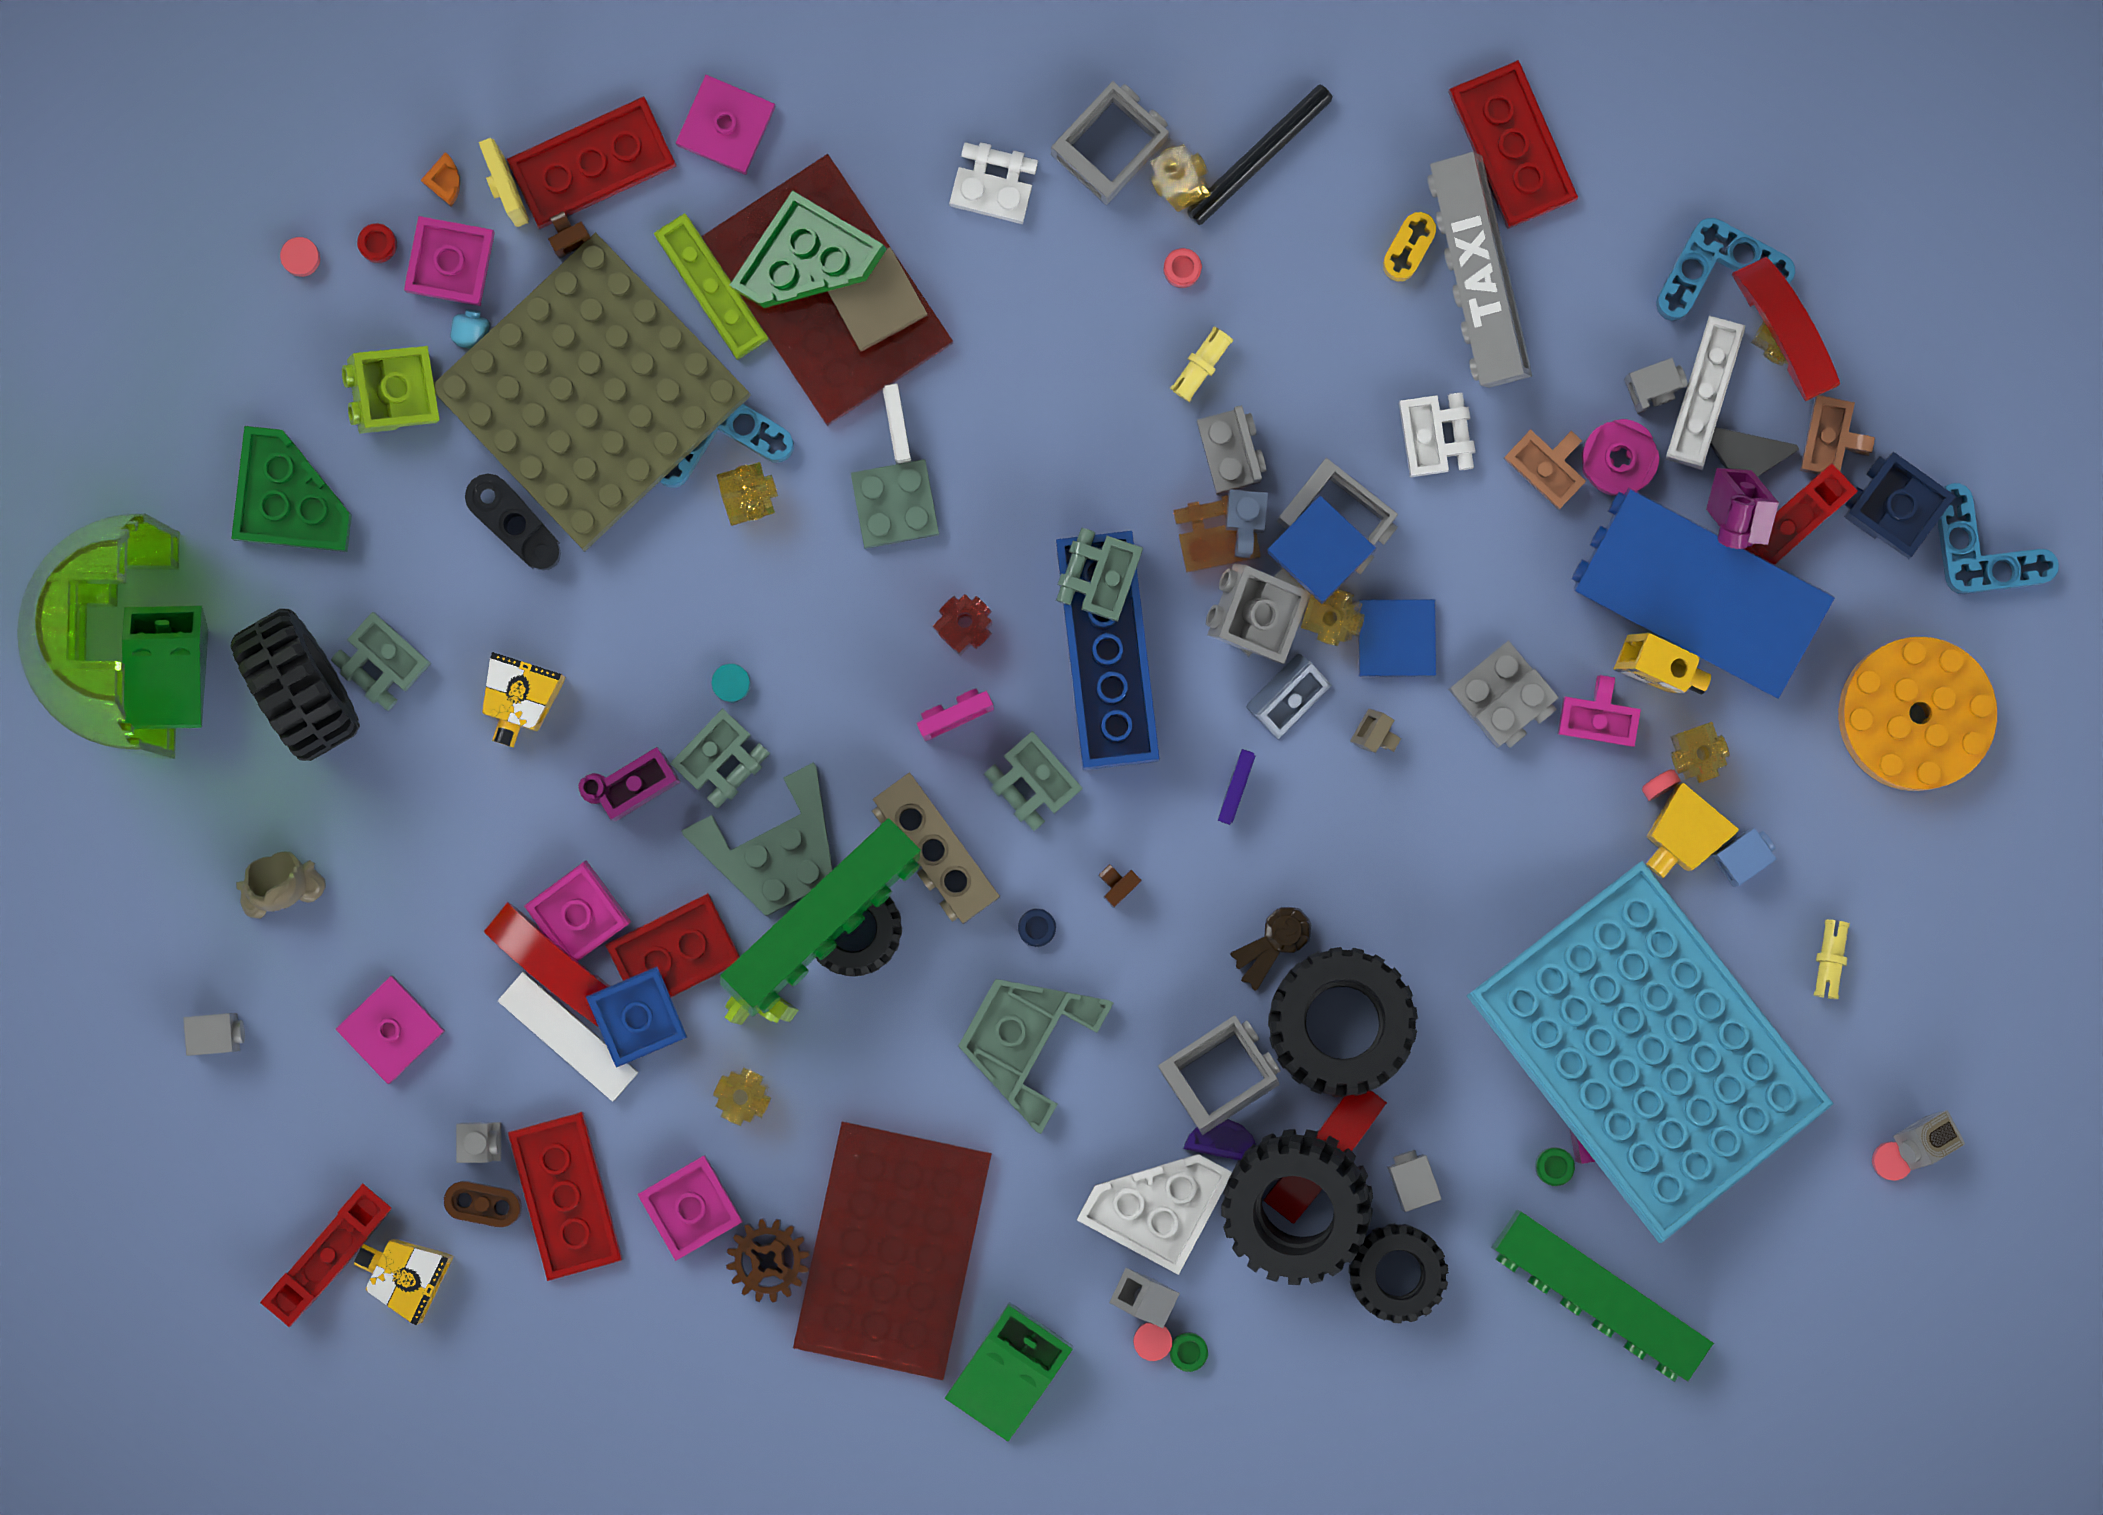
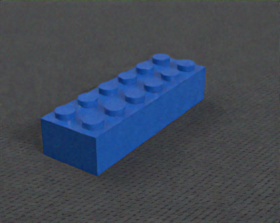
M1131 530L1097 534L1094 536L1091 546L1102 550L1106 536L1134 545L1133 532ZM1078 537L1056 539L1060 575L1066 573L1072 555L1069 553L1072 541H1077ZM1086 559L1080 576L1081 580L1091 582L1097 562ZM1136 568L1118 622L1081 610L1086 595L1079 592L1074 593L1071 605L1063 604L1083 770L1158 762L1160 759Z

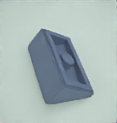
M1297 654L1247 704L1246 708L1279 739L1332 685L1308 659L1301 654Z

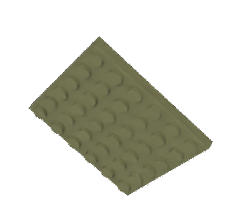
M596 232L591 236V239L584 242L434 383L435 394L584 552L751 396L749 391Z

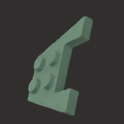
M814 762L783 778L801 813L740 846L730 850L713 815L681 830L683 836L765 916L803 898L833 870L818 771Z
M995 979L958 1047L1023 1116L1030 1126L1041 1134L1058 1103L1025 1086L1023 1083L1057 1021L1063 1014L1097 1033L1114 1003L1105 999Z

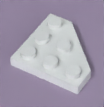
M1196 1154L1097 1184L1093 1187L1077 1221L1179 1275L1225 1189L1232 1172L1202 1155Z

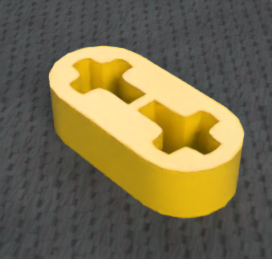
M1415 212L1404 220L1383 260V270L1391 280L1397 282L1406 281L1415 273L1435 237L1436 224L1431 216L1423 212ZM1419 221L1423 222L1426 225L1424 231L1429 235L1427 237L1421 235L1415 245L1409 243L1408 241L1413 230L1408 226L1410 224L1416 226ZM1404 249L1410 251L1406 260V264L1410 266V269L1402 268L1400 272L1393 270L1395 263L1390 258L1398 259Z

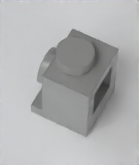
M1673 358L1631 372L1624 378L1637 414L1645 412L1650 407V401L1656 407L1676 399L1674 393L1688 386L1683 368L1680 365L1675 366Z
M501 1122L456 1124V1163L501 1161Z

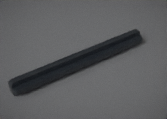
M1321 84L1317 85L1188 208L1187 213L1189 217L1198 225H1202L1332 101L1333 96L1329 90Z

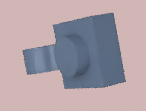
M1229 490L1225 530L1237 531L1235 557L1250 558V554H1253V532L1264 533L1268 493Z

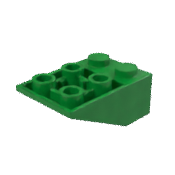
M202 606L124 607L122 631L124 730L202 728L208 645V627Z
M1009 1302L944 1399L1008 1442L1051 1383L1073 1350V1345Z

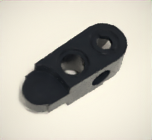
M489 473L478 475L471 480L465 492L466 505L469 510L532 569L536 568L544 571L555 567L561 557L560 542L510 485L499 476ZM487 489L495 493L494 501L489 504L481 500L482 492ZM517 516L524 517L526 521L524 531L518 535L509 534L507 529L509 521Z

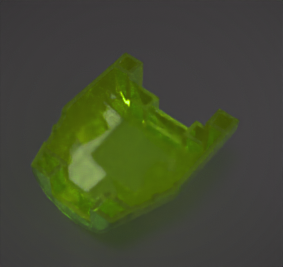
M123 514L92 522L65 537L46 555L32 575L21 602L17 628L18 649L21 664L32 691L49 714L64 727L89 741L151 758L175 759L176 728L134 729L132 724L123 723L126 717L124 710L125 664L117 661H86L87 607H118V584H126L127 569L179 570L180 532L147 514Z

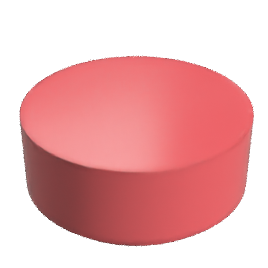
M295 237L283 245L280 259L283 267L294 276L305 277L314 273L318 268L320 252L309 239Z
M1179 248L1173 250L1166 257L1163 268L1164 275L1171 285L1178 288H1187L1195 284L1199 279L1202 264L1195 252L1190 249Z
M1670 769L1647 782L1642 787V792L1648 801H1651L1674 788L1681 780L1675 770Z
M1885 1142L1875 1149L1872 1156V1165L1880 1177L1895 1181L1903 1179L1910 1173L1911 1170L1907 1162L1901 1157L1896 1142Z
M1146 1322L1136 1330L1133 1343L1140 1357L1148 1361H1158L1170 1352L1172 1337L1166 1326L1161 1328Z

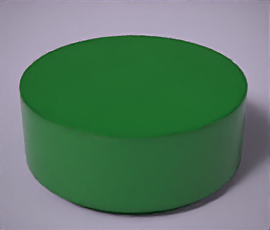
M1550 1147L1538 1155L1535 1162V1171L1539 1179L1551 1186H1561L1572 1178L1575 1171V1163L1570 1153L1566 1150Z
M1184 1332L1173 1339L1169 1354L1172 1363L1178 1369L1185 1372H1193L1205 1364L1208 1357V1348L1201 1336L1193 1332Z

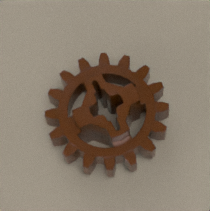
M765 1218L759 1219L758 1229L755 1230L748 1223L744 1226L747 1233L745 1237L737 1233L734 1235L733 1239L739 1245L738 1248L727 1249V1253L734 1256L735 1261L727 1264L726 1269L736 1270L737 1275L731 1282L736 1284L742 1281L745 1284L741 1293L744 1296L753 1290L756 1292L755 1298L757 1302L762 1300L764 1294H769L771 1302H776L779 1291H782L786 1297L792 1295L789 1286L791 1283L801 1287L803 1281L797 1275L799 1272L806 1273L809 1271L810 1267L802 1264L801 1260L810 1256V1251H800L799 1245L804 1242L805 1238L801 1236L794 1239L791 1236L795 1228L793 1225L784 1231L780 1229L781 1219H776L772 1227H768ZM764 1234L777 1236L772 1243L761 1245L753 1240V1238ZM788 1245L794 1256L793 1268L785 1262L784 1250ZM773 1251L776 1254L774 1262L778 1264L777 1268L769 1266L765 1270L760 1266L763 1259L759 1256V1253L767 1254ZM744 1252L751 1258L752 1271L749 1275H747L743 1266ZM776 1276L783 1280L780 1284L773 1286L760 1284L764 1277Z

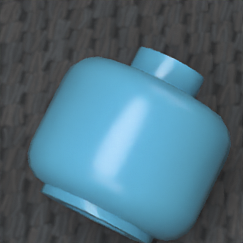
M466 309L465 314H457L453 317L450 338L457 346L471 349L489 332L490 322L486 318L480 317V311Z

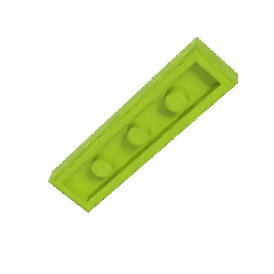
M683 213L653 233L736 360L741 359L769 340L739 293L731 288V281L686 213Z

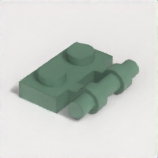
M1081 528L1077 541H1072L1069 553L1072 555L1066 573L1060 575L1057 585L1061 587L1056 601L1071 605L1075 592L1085 594L1081 610L1118 622L1143 548L1106 536L1101 550L1091 546L1095 532ZM1086 559L1097 562L1091 582L1080 579Z
M374 612L347 639L358 651L350 658L344 651L339 650L331 659L341 669L340 674L347 681L353 680L366 692L365 697L373 704L378 702L387 711L398 701L388 692L389 687L395 682L402 690L407 691L431 664ZM368 660L383 672L377 681L363 669L364 664Z
M722 708L670 764L698 791L710 780L717 788L707 799L718 809L727 798L732 800L738 793L736 789L751 773L756 775L762 768L760 764L770 753L759 743L748 754L741 746L751 735ZM734 755L741 763L724 778L717 771Z
M1033 731L1004 755L1005 759L1013 767L1006 775L1003 774L996 764L984 773L993 784L991 789L998 797L1002 794L1016 810L1014 815L1020 822L1025 821L1033 831L1037 830L1045 822L1036 811L1038 807L1045 803L1055 814L1083 789ZM1021 777L1036 793L1028 801L1013 785Z

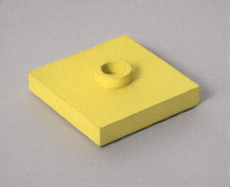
M492 138L478 142L491 173V176L486 177L494 199L501 198L505 211L516 228L529 223V217L499 146Z

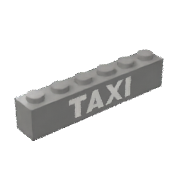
M1470 152L1431 163L1432 175L1428 176V184L1434 198L1437 197L1440 211L1436 212V219L1440 232L1442 234L1446 233L1449 248L1444 250L1447 266L1450 271L1454 270L1457 285L1453 286V294L1459 308L1462 307L1465 322L1461 323V329L1466 344H1471L1474 356V358L1470 359L1472 376L1475 381L1479 380L1481 386L1488 388L1532 377L1483 157L1475 152Z

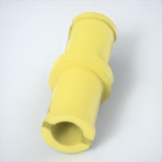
M1214 326L1196 354L1191 353L1187 358L1190 362L1170 389L1181 398H1185L1187 402H1190L1208 375L1212 376L1216 371L1214 368L1215 364L1234 340Z
M1829 919L1824 922L1825 929L1821 953L1816 955L1819 968L1813 995L1824 998L1826 983L1829 982L1828 999H1839L1838 993L1842 966H1847L1848 958L1844 957L1850 923L1839 921L1838 933L1835 937L1836 920Z

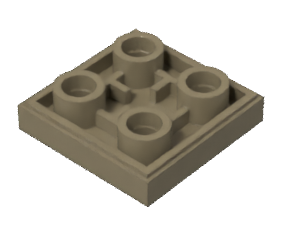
M891 247L886 250L866 281L827 291L860 352L927 316V312Z

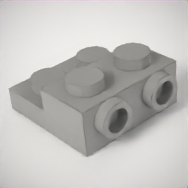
M1233 564L1232 570H1225L1221 576L1219 589L1223 591L1219 604L1213 605L1207 614L1206 625L1210 627L1207 635L1239 649H1245L1277 663L1285 664L1310 593L1247 565Z
M1509 640L1448 689L1496 748L1504 743L1509 748L1516 744L1527 734L1523 727L1530 721L1535 719L1540 724L1557 710L1552 703L1559 698L1536 669H1532Z

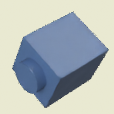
M1755 828L1748 829L1711 855L1733 887L1740 886L1777 860L1772 853L1776 849L1772 840L1764 831L1758 833Z

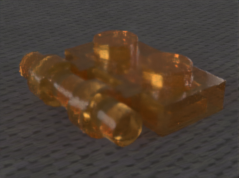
M1228 495L1221 496L1219 501L1199 504V501L1187 503L1185 508L1173 510L1176 525L1191 522L1193 532L1178 535L1186 573L1261 558L1255 532H1253V554H1250V558L1235 557L1237 531L1225 530L1226 525L1205 529L1203 519L1224 515L1226 521Z

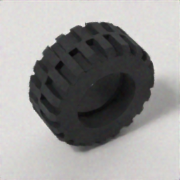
M278 609L234 635L230 646L233 651V657L239 666L238 669L247 683V687L274 731L277 732L285 746L287 745L290 752L297 759L312 761L356 735L360 723L354 711V706L322 648L319 647L314 636L308 631L306 625L298 618L294 611H291V609Z
M1342 947L1330 948L1329 951L1321 953L1318 951L1309 955L1304 961L1298 962L1282 980L1274 994L1268 1015L1269 1039L1272 1049H1275L1278 1056V1062L1283 1069L1286 1068L1292 1075L1291 1078L1297 1083H1302L1311 1088L1310 1091L1318 1094H1329L1332 1097L1358 1096L1375 1088L1377 1089L1386 1083L1406 1062L1411 1053L1412 1045L1416 1040L1417 1007L1413 1006V994L1409 985L1405 986L1401 980L1402 975L1395 967L1391 969L1384 963L1385 959L1376 954L1374 956L1368 955L1362 949L1342 950ZM1334 987H1350L1362 992L1373 1003L1378 1015V1032L1373 1044L1364 1053L1352 1058H1334L1321 1052L1311 1041L1306 1026L1307 1012L1312 1001L1325 990Z
M1296 1129L1284 1130L1279 1137H1276L1273 1133L1263 1137L1259 1145L1253 1144L1245 1151L1242 1159L1238 1160L1223 1193L1225 1198L1221 1204V1216L1226 1218L1223 1229L1226 1238H1233L1235 1241L1232 1246L1233 1251L1238 1257H1242L1245 1254L1249 1258L1247 1266L1255 1273L1259 1268L1268 1271L1266 1278L1275 1282L1278 1281L1279 1276L1288 1277V1285H1300L1302 1278H1309V1282L1313 1284L1323 1281L1326 1273H1329L1331 1276L1336 1275L1342 1271L1346 1262L1351 1263L1357 1255L1372 1219L1373 1208L1371 1203L1373 1192L1372 1186L1366 1184L1368 1174L1364 1166H1356L1354 1163L1356 1155L1349 1148L1344 1152L1337 1148L1339 1142L1337 1139L1328 1136L1327 1141L1318 1139V1131L1306 1129L1304 1135H1297ZM1287 1176H1297L1313 1181L1326 1192L1333 1205L1334 1212L1330 1225L1323 1232L1306 1237L1294 1236L1281 1231L1272 1224L1263 1209L1262 1196L1266 1187L1272 1181Z

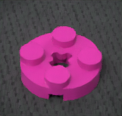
M1628 419L1614 420L1599 426L1589 435L1582 449L1581 459L1584 476L1589 479L1596 489L1611 496H1616L1618 492L1625 494L1628 488L1635 491L1644 488L1653 479L1659 465V453L1651 433L1641 424ZM1620 448H1624L1627 450L1626 457L1630 459V464H1622L1618 468L1613 465L1614 460L1610 458L1611 451L1617 453Z

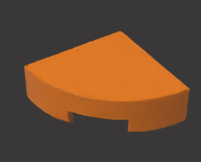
M445 152L421 179V182L452 207L459 194L460 175L454 161Z

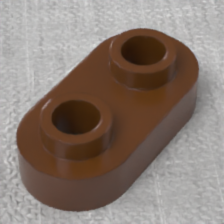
M460 1181L451 1185L444 1195V1207L451 1217L462 1221L494 1227H506L516 1222L522 1211L519 1196L507 1188L471 1181ZM462 1193H467L471 1196L472 1202L469 1207H463L459 1204V1196ZM500 1200H504L509 1204V1211L505 1215L498 1213L496 1210V1204Z

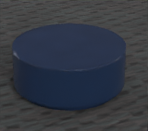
M1031 909L1021 916L1018 923V932L1026 944L1033 947H1041L1053 939L1056 932V923L1049 912L1043 909Z

